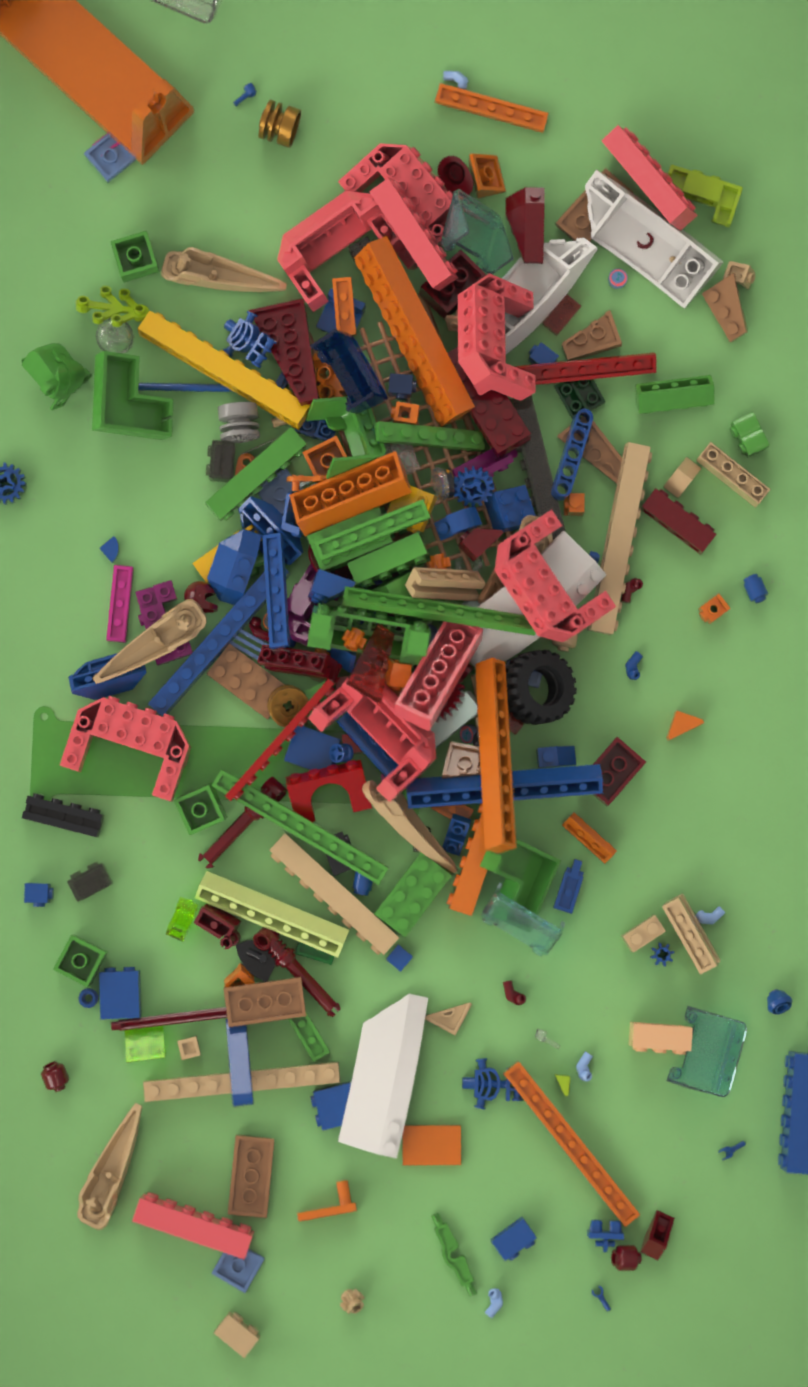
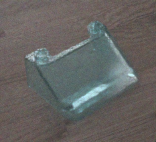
M460 189L455 190L442 234V246L445 250L452 251L455 249L456 244L478 258L476 264L482 271L494 274L514 259L503 221L489 207Z
M687 1006L685 1020L694 1025L691 1051L686 1052L682 1068L672 1067L670 1069L667 1081L689 1089L725 1097L731 1091L747 1033V1026L742 1021Z

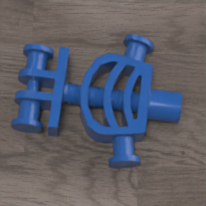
M247 311L246 320L240 318L237 323L232 319L227 320L224 328L230 332L226 339L230 345L224 348L223 351L229 357L233 356L232 353L235 350L241 353L249 351L246 359L251 361L256 367L261 368L263 360H267L265 354L272 352L271 348L274 344H277V341L263 332L259 335V327L252 324L254 318L258 315Z
M487 1058L476 1059L479 1069H475V1077H462V1089H474V1097L478 1098L477 1104L474 1105L475 1108L485 1110V1100L495 1099L500 1088H506V1101H510V1091H514L512 1101H523V1098H521L516 1089L510 1087V1082L507 1078L505 1081L500 1080L495 1069L491 1067L486 1068ZM488 1071L493 1072L497 1080H491ZM482 1072L487 1074L488 1080L484 1079ZM486 1087V1093L484 1095H481L484 1088ZM491 1088H496L494 1094L488 1096L490 1094Z

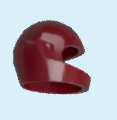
M196 581L186 588L184 601L187 599L197 601L204 613L218 611V605L206 601L208 597L215 595V591L210 584Z

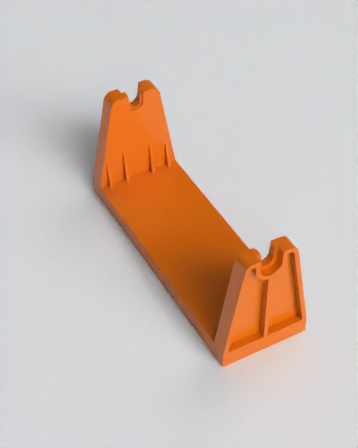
M0 0V35L142 165L194 113L193 106L168 81L156 74L76 0Z

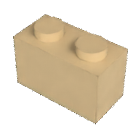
M652 915L621 935L630 951L634 953L666 931L656 915Z
M229 1311L215 1329L214 1334L245 1358L259 1340V1331L251 1324L247 1326L243 1322L242 1316L238 1313Z

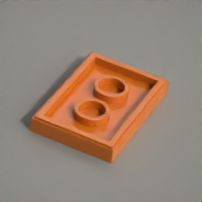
M404 1125L403 1165H461V1125Z

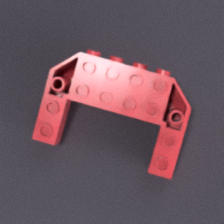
M380 143L338 181L345 191L362 193L381 175L385 180L387 178L392 181L396 180L405 190L403 195L408 199L410 198L416 207L414 209L415 213L420 214L425 220V228L429 231L431 230L437 240L434 242L436 245L438 244L439 247L447 246L457 234L460 206L455 201L456 197L450 190L447 191L443 186L445 185L444 182L432 173L433 169L426 161L423 162L420 158L421 154L414 146L411 148L407 145ZM404 248L397 254L408 269L415 270L418 267L407 248Z
M344 191L283 234L277 260L313 312L329 301L310 275V272L361 236L372 230L378 239L387 236L396 254L406 248L371 194Z
M490 273L458 294V362L479 395H483L489 390H494L522 401L536 392L535 375L506 363L505 312L520 318L534 309L533 292Z
M550 510L498 545L495 572L536 634L540 637L565 642L613 610L616 605L608 593L604 591L580 608H576L534 545L562 526L554 512Z
M353 675L347 678L338 690L318 705L308 719L322 732L347 711L399 765L376 788L391 802L425 772L436 759L435 734L431 730L427 731L395 716V703L399 697L381 678Z
M108 696V699L101 698L78 710L60 766L81 772L93 736L100 737L163 758L164 761L152 796L173 802L191 750V746L180 724L174 721L175 717L164 714L163 717L156 715L157 711L145 708V711L137 709L138 705L127 702L126 705L119 703L120 699Z

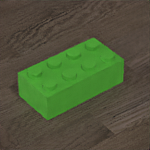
M379 506L307 536L321 570L330 573L347 566V563L393 543L391 536L388 535L323 562L317 552L314 542L382 516Z
M416 532L347 564L356 585L360 588L368 589L375 585L374 582L382 580V582L389 580L393 577L392 574L399 572L402 574L409 571L410 566L425 564L428 562L427 559L430 558V554L419 532Z
M420 853L374 914L402 936L406 937L452 875L426 855Z

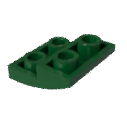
M593 379L561 382L554 386L572 420L581 409L591 411L606 403Z

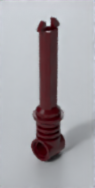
M274 776L270 777L260 789L262 793L278 802L288 791ZM245 806L244 812L203 855L199 854L198 861L201 862L205 858L209 862L205 868H213L212 864L254 820L263 819L264 817Z
M262 927L253 937L255 946L260 950H269L268 954L271 953V957H275L274 960L277 967L286 968L294 978L301 977L302 986L327 1012L328 1016L334 1017L336 1014L332 1009L335 1008L337 1012L340 1011L339 1003H336L296 960L295 950L289 947L286 948V944H282V939L278 940L280 938L279 933Z

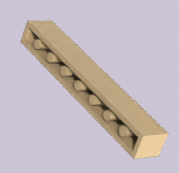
M286 833L270 849L272 852L270 857L278 864L282 861L286 865L285 870L292 877L296 874L301 879L299 883L305 889L310 887L315 892L313 896L321 903L324 900L329 904L327 909L335 916L337 914L341 915L344 918L342 922L349 929L353 926L358 931L356 935L363 942L367 939L372 944L370 948L376 954L382 953L384 955L399 939L389 927Z

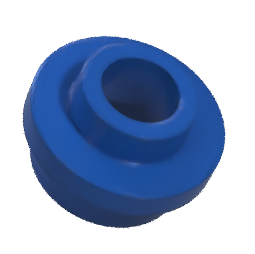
M87 988L80 992L79 1003L83 1007L91 1008L97 1004L98 994L95 990ZM87 994L92 996L90 1002H87L85 999Z

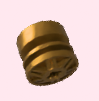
M269 100L260 118L258 136L260 139H265L268 134L267 140L271 142L275 135H278L277 144L290 148L299 127L301 109L288 106L285 113H282L283 104L278 103L275 108V101Z
M282 685L271 692L267 701V709L271 718L278 725L285 728L306 705L308 698L299 688L293 685ZM290 701L292 707H288V710H286L283 704Z

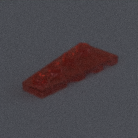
M379 624L375 627L346 682L348 686L380 704L383 698L382 692L385 687V677L389 666L388 661L395 635Z

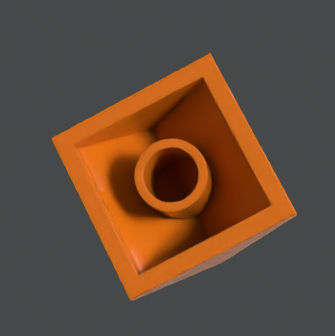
M470 154L469 167L477 199L504 193L506 189L497 156Z

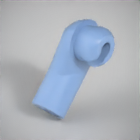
M443 71V80L456 81L458 88H467L468 78L461 72Z
M718 906L712 913H705L703 910H700L696 913V917L701 924L712 925L725 912Z
M586 1051L578 1061L576 1069L579 1078L587 1082L592 1079V1073H590L588 1064L593 1056Z
M497 1288L490 1289L488 1293L491 1305L485 1313L490 1318H493L503 1306L502 1293Z

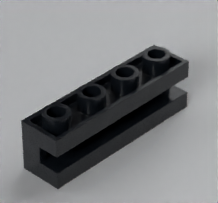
M33 793V797L27 796L26 808L22 814L23 819L99 837L104 815L100 814L101 810L89 807V811L81 809L82 805L71 803L70 806L63 805V800L55 798L47 801L44 800L45 796Z

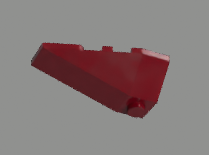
M525 187L506 198L505 216L510 223L512 234L515 236L517 247L525 264H543L545 188Z

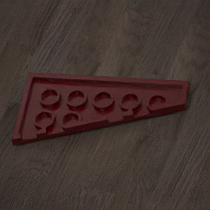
M304 299L248 310L258 315L254 318V322L259 327L260 333L268 334L277 341V344L272 346L271 353L300 405H308L312 403L313 399H319Z

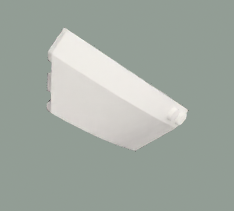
M409 993L395 1004L379 1012L373 1018L363 1022L338 1142L378 1155L397 1158L418 1063L428 997Z

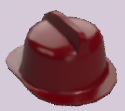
M456 156L443 158L438 165V175L444 182L446 190H450L456 199L468 197L473 189V178L467 165Z

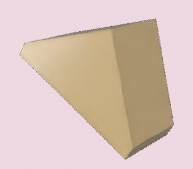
M686 457L664 485V488L679 498L702 468Z

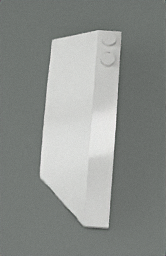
M596 170L586 183L588 214L592 230L591 239L630 265L685 309L724 262L683 229L680 231L671 225L662 213L602 172ZM649 232L654 239L652 246L647 249L639 248L636 243L638 240L642 245L649 243L650 238L647 235ZM675 256V260L671 263L670 257Z
M576 238V241L565 242V239L550 240V243H544L543 264H525L522 257H520L502 279L532 291L534 309L520 318L505 312L506 354L529 336L570 291L596 253L597 247L585 238Z
M562 531L541 553L575 606L606 576V573L597 562L565 531ZM505 586L477 607L524 615ZM482 628V641L470 663L475 667L476 663L492 657L505 662L532 644L540 636L536 633L533 636Z

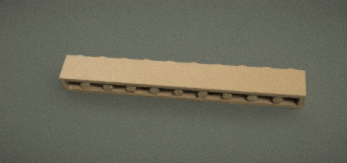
M631 442L626 443L624 446L600 565L606 576L596 585L594 595L595 598L606 591L616 607L589 625L588 631L612 635L618 628V620L616 618L617 613H620L622 608L621 594H624L626 589L624 578L625 575H628L630 564L627 563L628 558L633 553L632 538H635L637 534L635 523L641 514L639 503L643 500L645 490L642 489L643 483L648 479L649 472L646 471V468L652 459L651 447Z
M339 1061L251 1070L252 1090L260 1091L340 1083ZM230 1072L146 1080L143 1082L145 1102L232 1093Z

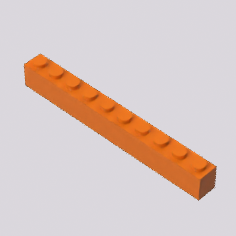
M492 657L475 664L485 850L501 853L516 848L506 663Z

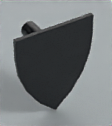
M253 940L237 944V953L244 967L257 978L267 982L276 964L275 957L272 958V954H268L269 950L258 949Z

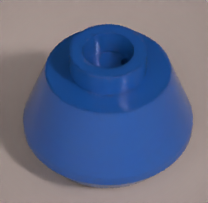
M773 990L767 997L768 1011L775 1015L782 1014L791 1008L793 1000L784 991Z

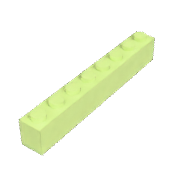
M206 871L201 880L195 899L335 957H339L349 933V929Z

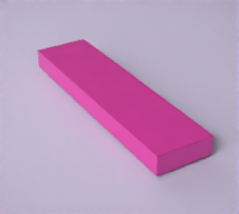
M114 565L106 641L126 643L134 570L132 566Z

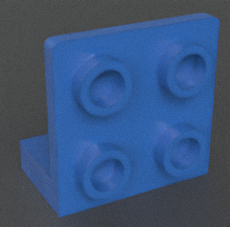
M330 288L328 293L329 302L326 303L316 327L337 337L333 289ZM353 298L357 329L365 312L366 305L364 302ZM354 335L347 336L348 342H351Z

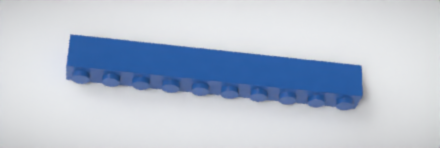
M285 569L287 579L290 576V572ZM265 571L148 703L162 717L175 707L225 650L228 644L234 640V637L240 633L267 602Z
M600 764L512 771L513 800L603 794V777ZM481 775L443 779L442 776L417 778L406 788L408 809L482 803Z

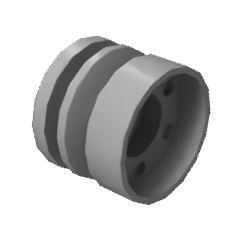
M234 402L218 407L219 421L228 423L220 426V431L224 432L220 434L221 441L244 443L260 438V431L257 430L259 423L250 422L258 418L256 403Z

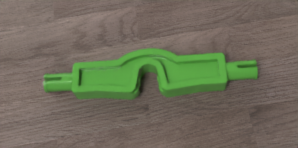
M439 1212L435 1213V1215L433 1214L431 1217L436 1225L434 1230L442 1244L444 1261L455 1271L461 1286L466 1287L469 1296L477 1294L472 1284L474 1279L469 1271L464 1255L456 1258L450 1256L452 1251L459 1248L458 1242L452 1235L447 1223H443Z

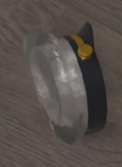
M435 467L431 471V483L437 497L441 501L452 498L454 496V480L451 467L444 470Z

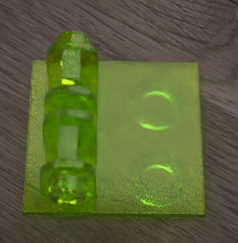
M163 1026L125 1030L126 1063L164 1059L166 1049L164 1047Z

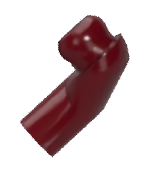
M633 578L626 582V589L624 594H622L621 602L630 603L631 594L643 587L641 579Z
M257 616L252 617L249 621V627L253 636L269 642V632L262 629L260 625L261 619Z

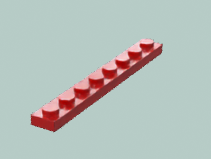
M634 354L514 367L534 374L536 385L656 373V354Z
M330 679L322 685L225 795L228 800L232 801L235 799L237 801L244 793L242 789L246 784L250 786L256 780L257 776L255 774L259 769L263 771L270 764L268 759L272 755L276 757L283 749L282 743L285 740L289 742L295 736L294 730L297 726L302 727L309 720L307 715L321 704L320 700L324 696L328 698L335 690L333 686L335 684Z

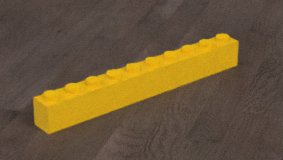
M149 311L137 328L139 336L248 401L256 403L258 407L295 429L299 430L305 422L310 409L309 404L301 406L290 390L278 387L277 383L269 378L266 380L261 377L258 371L250 370L237 359L234 361L229 358V355L223 350L218 351L214 349L213 345L205 340L202 342L197 339L194 333L182 330L179 324L175 322L170 323L165 320L166 318L162 314Z

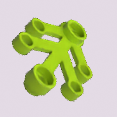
M102 286L100 288V296L109 303L90 301L87 296H80L76 300V310L80 313H87L91 308L106 310L104 313L96 311L92 314V321L95 324H102L105 320L111 318V324L114 327H120L123 323L132 319L138 322L143 321L149 312L148 307L137 304L130 297V291L125 288L119 290V299L125 301L128 306H123L112 295V290L109 286Z

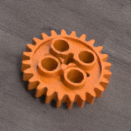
M314 353L313 360L319 399L346 397L343 391H348L349 389L344 387V384L349 383V381L344 380L348 373L341 372L344 366L339 365L340 361L334 360L333 356L327 357V354L323 353L320 356V354ZM329 370V376L326 378L325 373ZM328 389L331 391L329 397L326 395Z

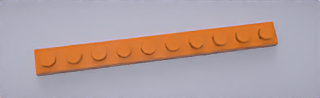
M517 1061L503 1073L623 1226H628L640 1216L639 1212L521 1063Z

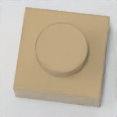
M197 1036L177 1041L182 1060L201 1055Z

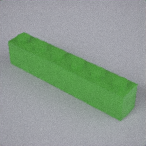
M290 427L205 502V505L220 521L223 519L227 521L235 514L233 510L238 506L240 507L252 494L257 495L263 489L262 485L265 482H272L277 477L276 473L280 469L283 471L292 464L290 460L295 456L299 458L303 454L302 452L306 451L304 449L306 442Z

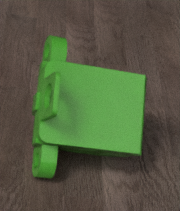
M51 343L38 347L21 360V365L40 385V390L44 395L55 399L50 407L51 410L63 407L70 395L75 393L92 376L87 368H83V365L73 360L65 347L60 343Z

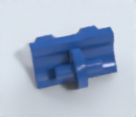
M591 1220L587 1236L588 1238L603 1239V1241L595 1240V1246H602L603 1252H607L608 1247H615V1241H608V1239L624 1240L620 1221L611 1220L609 1231L602 1230V1220Z

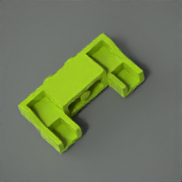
M671 164L668 175L673 179L672 182L684 192L685 195L683 196L686 199L716 208L711 222L730 227L743 187L722 181L718 176H707L699 170L691 171Z

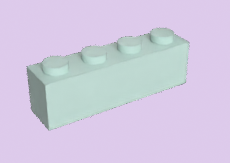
M471 691L465 692L464 697H459V700L463 703L456 704L459 710L453 709V716L446 714V720L439 717V723L435 721L431 728V731L435 734V748L440 746L478 714L477 699Z

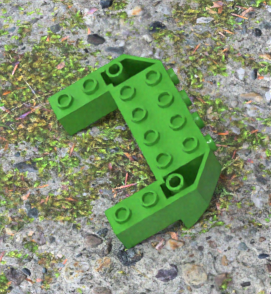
M318 603V606L314 605L307 646L327 650L334 648L351 651L344 646L345 641L342 640V637L346 630L351 631L352 628H357L365 633L363 638L367 639L362 650L358 648V653L398 659L399 662L418 665L422 657H426L430 630L429 625H426L425 621H413L406 619L405 615L395 614V617L388 616L387 612L376 611V614L370 613L368 609L363 608L352 610L349 609V606H344L343 604H338V607ZM338 616L345 617V619L341 621L338 619ZM357 619L363 620L364 622L362 624H359L357 622ZM376 623H381L383 626L377 627ZM395 626L402 627V629L396 630Z

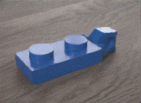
M574 859L572 868L567 867L553 908L572 914L584 878V872L580 871L582 861Z

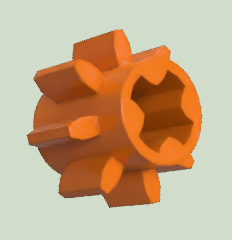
M444 553L430 556L431 561L426 562L427 568L447 569V567L451 566L450 557L445 558Z
M352 628L351 631L346 630L342 637V640L345 641L344 646L357 652L358 648L362 650L367 639L363 638L365 633L357 628Z

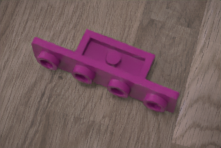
M489 449L452 469L454 477H458V471L464 473L465 467L471 470L472 466H474L475 470L482 467L483 473L488 471L489 477H493L494 472L497 470L501 472L508 469V464L514 462L513 458L517 457L518 453L514 449L498 459L493 450Z

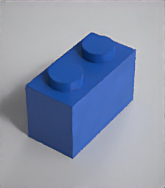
M520 1217L491 1238V1242L504 1261L508 1259L512 1261L519 1255L521 1249L524 1247L528 1249L535 1244L534 1240L537 1237L524 1218Z

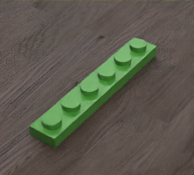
M383 421L375 423L376 442L477 452L485 450L484 436L481 431Z
M422 499L314 542L323 562L431 518Z

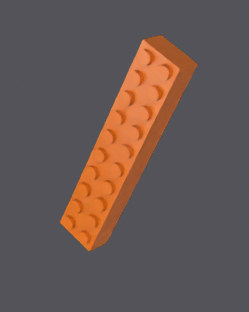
M385 236L372 241L354 257L356 266L360 269L366 285L369 286L373 299L378 304L383 318L387 321L391 334L395 337L401 353L404 354L408 367L413 372L418 386L422 389L426 402L430 405L436 421L443 427L459 420L475 406L388 237Z

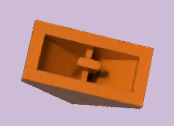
M675 711L666 738L669 741L702 725L704 721L686 713Z

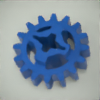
M3 463V467H0V473L4 472V474L0 475V482L7 481L11 486L5 485L3 487L0 483V502L3 500L4 505H7L8 500L15 503V497L21 499L19 493H25L22 486L27 484L22 481L25 476L20 474L21 470L19 468L14 470L15 466L13 464L8 467L6 463ZM13 475L17 478V484L13 482Z
M472 466L471 470L465 467L464 473L458 471V477L453 478L454 497H457L458 502L464 501V506H467L468 503H471L472 507L475 506V503L482 506L483 500L488 502V496H493L492 476L489 477L488 471L483 473L482 467L478 470H475L474 466Z

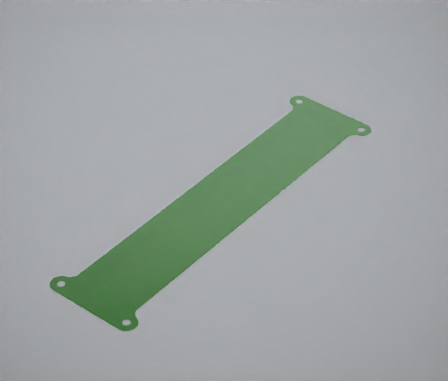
M47 706L39 707L35 711L30 783L31 797H33V793H42L45 796L44 800L50 801L57 794L155 797L152 794L164 761L163 758L93 736L82 771L78 772L62 767L60 762L74 722L58 720L53 710ZM42 713L48 715L47 720L44 721L40 718ZM180 725L191 746V750L174 798H178L211 782L213 784L221 769L240 779L284 729ZM324 730L321 732L340 739V744H343L342 735L347 734L345 731ZM285 740L282 743L283 749L276 757L272 755L268 759L270 764L263 771L259 769L255 774L257 776L256 780L251 784L252 787L261 791L262 785L270 777L274 776L287 789L285 777L293 773L300 774L309 771L284 761L290 741ZM364 753L353 754L352 760H361L366 782L373 780L379 786L382 782V773ZM324 784L318 787L311 797V801L314 803L351 804L348 792L338 784ZM215 788L219 799L228 800L225 797L226 794ZM404 789L402 794L407 800V789ZM288 791L280 801L290 802ZM412 808L418 815L419 808Z

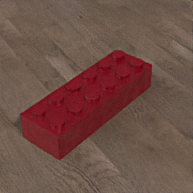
M458 347L449 351L448 355L475 406L469 411V414L496 457L499 459L531 440V433L507 395L494 390H489L483 395H479L458 362Z

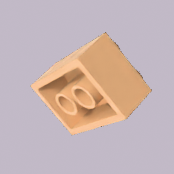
M630 1022L629 1046L639 1052H647V1048H650L656 1053H666L667 1050H672L674 1054L686 1055V1051H691L693 1028L684 1025Z

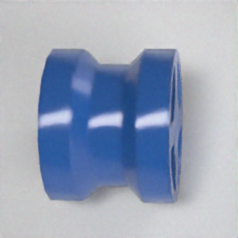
M336 743L329 749V757L335 763H346L353 758L354 752L350 744Z

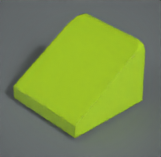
M554 1074L563 1094L568 1096L570 1076Z

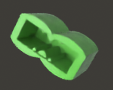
M753 412L732 421L730 432L734 438L737 437L740 444H738L742 455L745 454L748 458L768 449L770 446Z

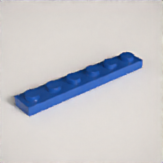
M283 534L262 535L269 648L290 647Z

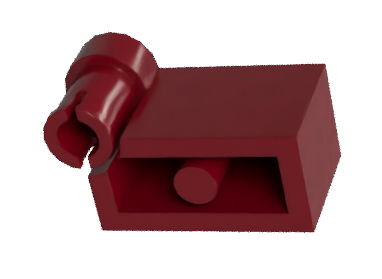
M206 903L202 906L194 924L218 939L223 937L220 945L222 948L226 946L224 949H229L240 941L241 937L237 929L242 922L241 920Z

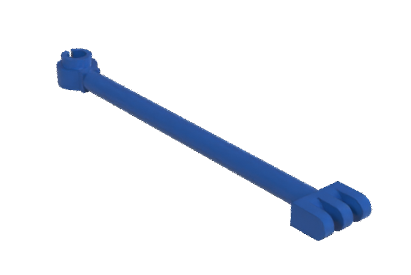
M139 383L138 386L140 391L233 392L221 384Z

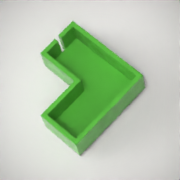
M102 351L95 355L92 431L158 440L172 437L173 419L163 422L162 419L173 416V399L138 394L140 356Z
M516 839V848L501 853L486 850L480 867L505 878L490 914L531 932L561 860Z

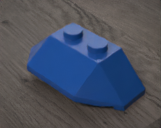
M250 496L238 508L242 529L252 524L254 528L250 531H257L261 535L283 534L284 556L287 565H291L303 553L300 537L291 536V532L281 529L283 515L272 504ZM263 540L260 541V545H259V550H260L262 553H263Z
M242 529L238 533L219 542L207 577L219 601L235 605L244 595L257 558L261 534Z
M116 654L92 660L83 664L74 674L68 677L71 692L78 696L98 700L133 690L147 673L146 667L142 665L122 675L96 684L92 678Z

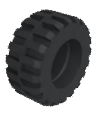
M534 650L513 658L510 661V665H506L508 712H513V717L517 720L521 719L522 723L532 725L550 723L563 718L564 714H567L571 709L569 705L574 704L575 698H573V695L577 692V688H574L576 678H573V670L567 666L568 662L564 658L560 659L559 654L556 652L551 653L550 650ZM534 670L540 672L548 684V697L543 705L537 703L529 692V677Z

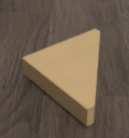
M469 1002L426 1015L425 1020L456 1035L472 1003Z

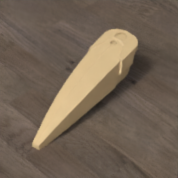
M189 247L181 252H168L161 270L162 277L168 281L227 291H285L287 285L283 281L265 273L193 247Z
M187 599L176 605L126 645L92 679L96 684L104 682L174 651L178 646L195 638L205 627L207 618L197 601L193 599Z
M373 780L364 783L362 791L367 799L404 839L437 864L453 873L458 871L454 861L430 833L412 808L408 809V802L402 792L389 802L376 789L378 786Z
M137 1103L130 1109L106 1145L79 1193L78 1218L82 1223L97 1230H102L107 1226L117 1205V1198L130 1165L143 1107Z

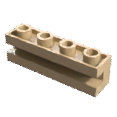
M711 442L696 460L755 508L771 490Z
M414 567L405 586L413 598L477 601L479 593L476 589H483L486 583L478 571Z
M682 893L667 901L662 908L698 972L702 974L716 967L721 960L684 894Z

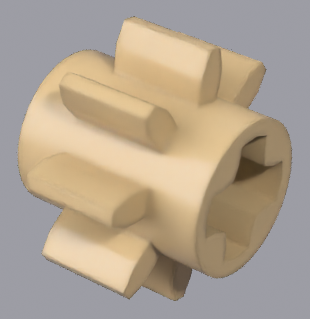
M348 1289L341 1295L343 1302L339 1305L348 1314L351 1312L355 1314L363 1308L362 1300L365 1297L357 1289Z

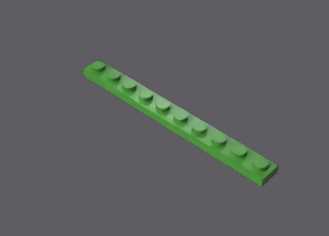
M346 586L344 588V606L535 636L536 633L526 617L521 614Z
M221 769L212 787L227 794L238 782L239 778ZM246 784L242 789L244 793L237 800L239 803L376 884H380L389 869L388 866L251 785Z

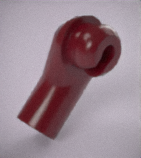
M512 980L503 982L505 996L508 1001L515 1005H522L526 1002V996L514 990Z

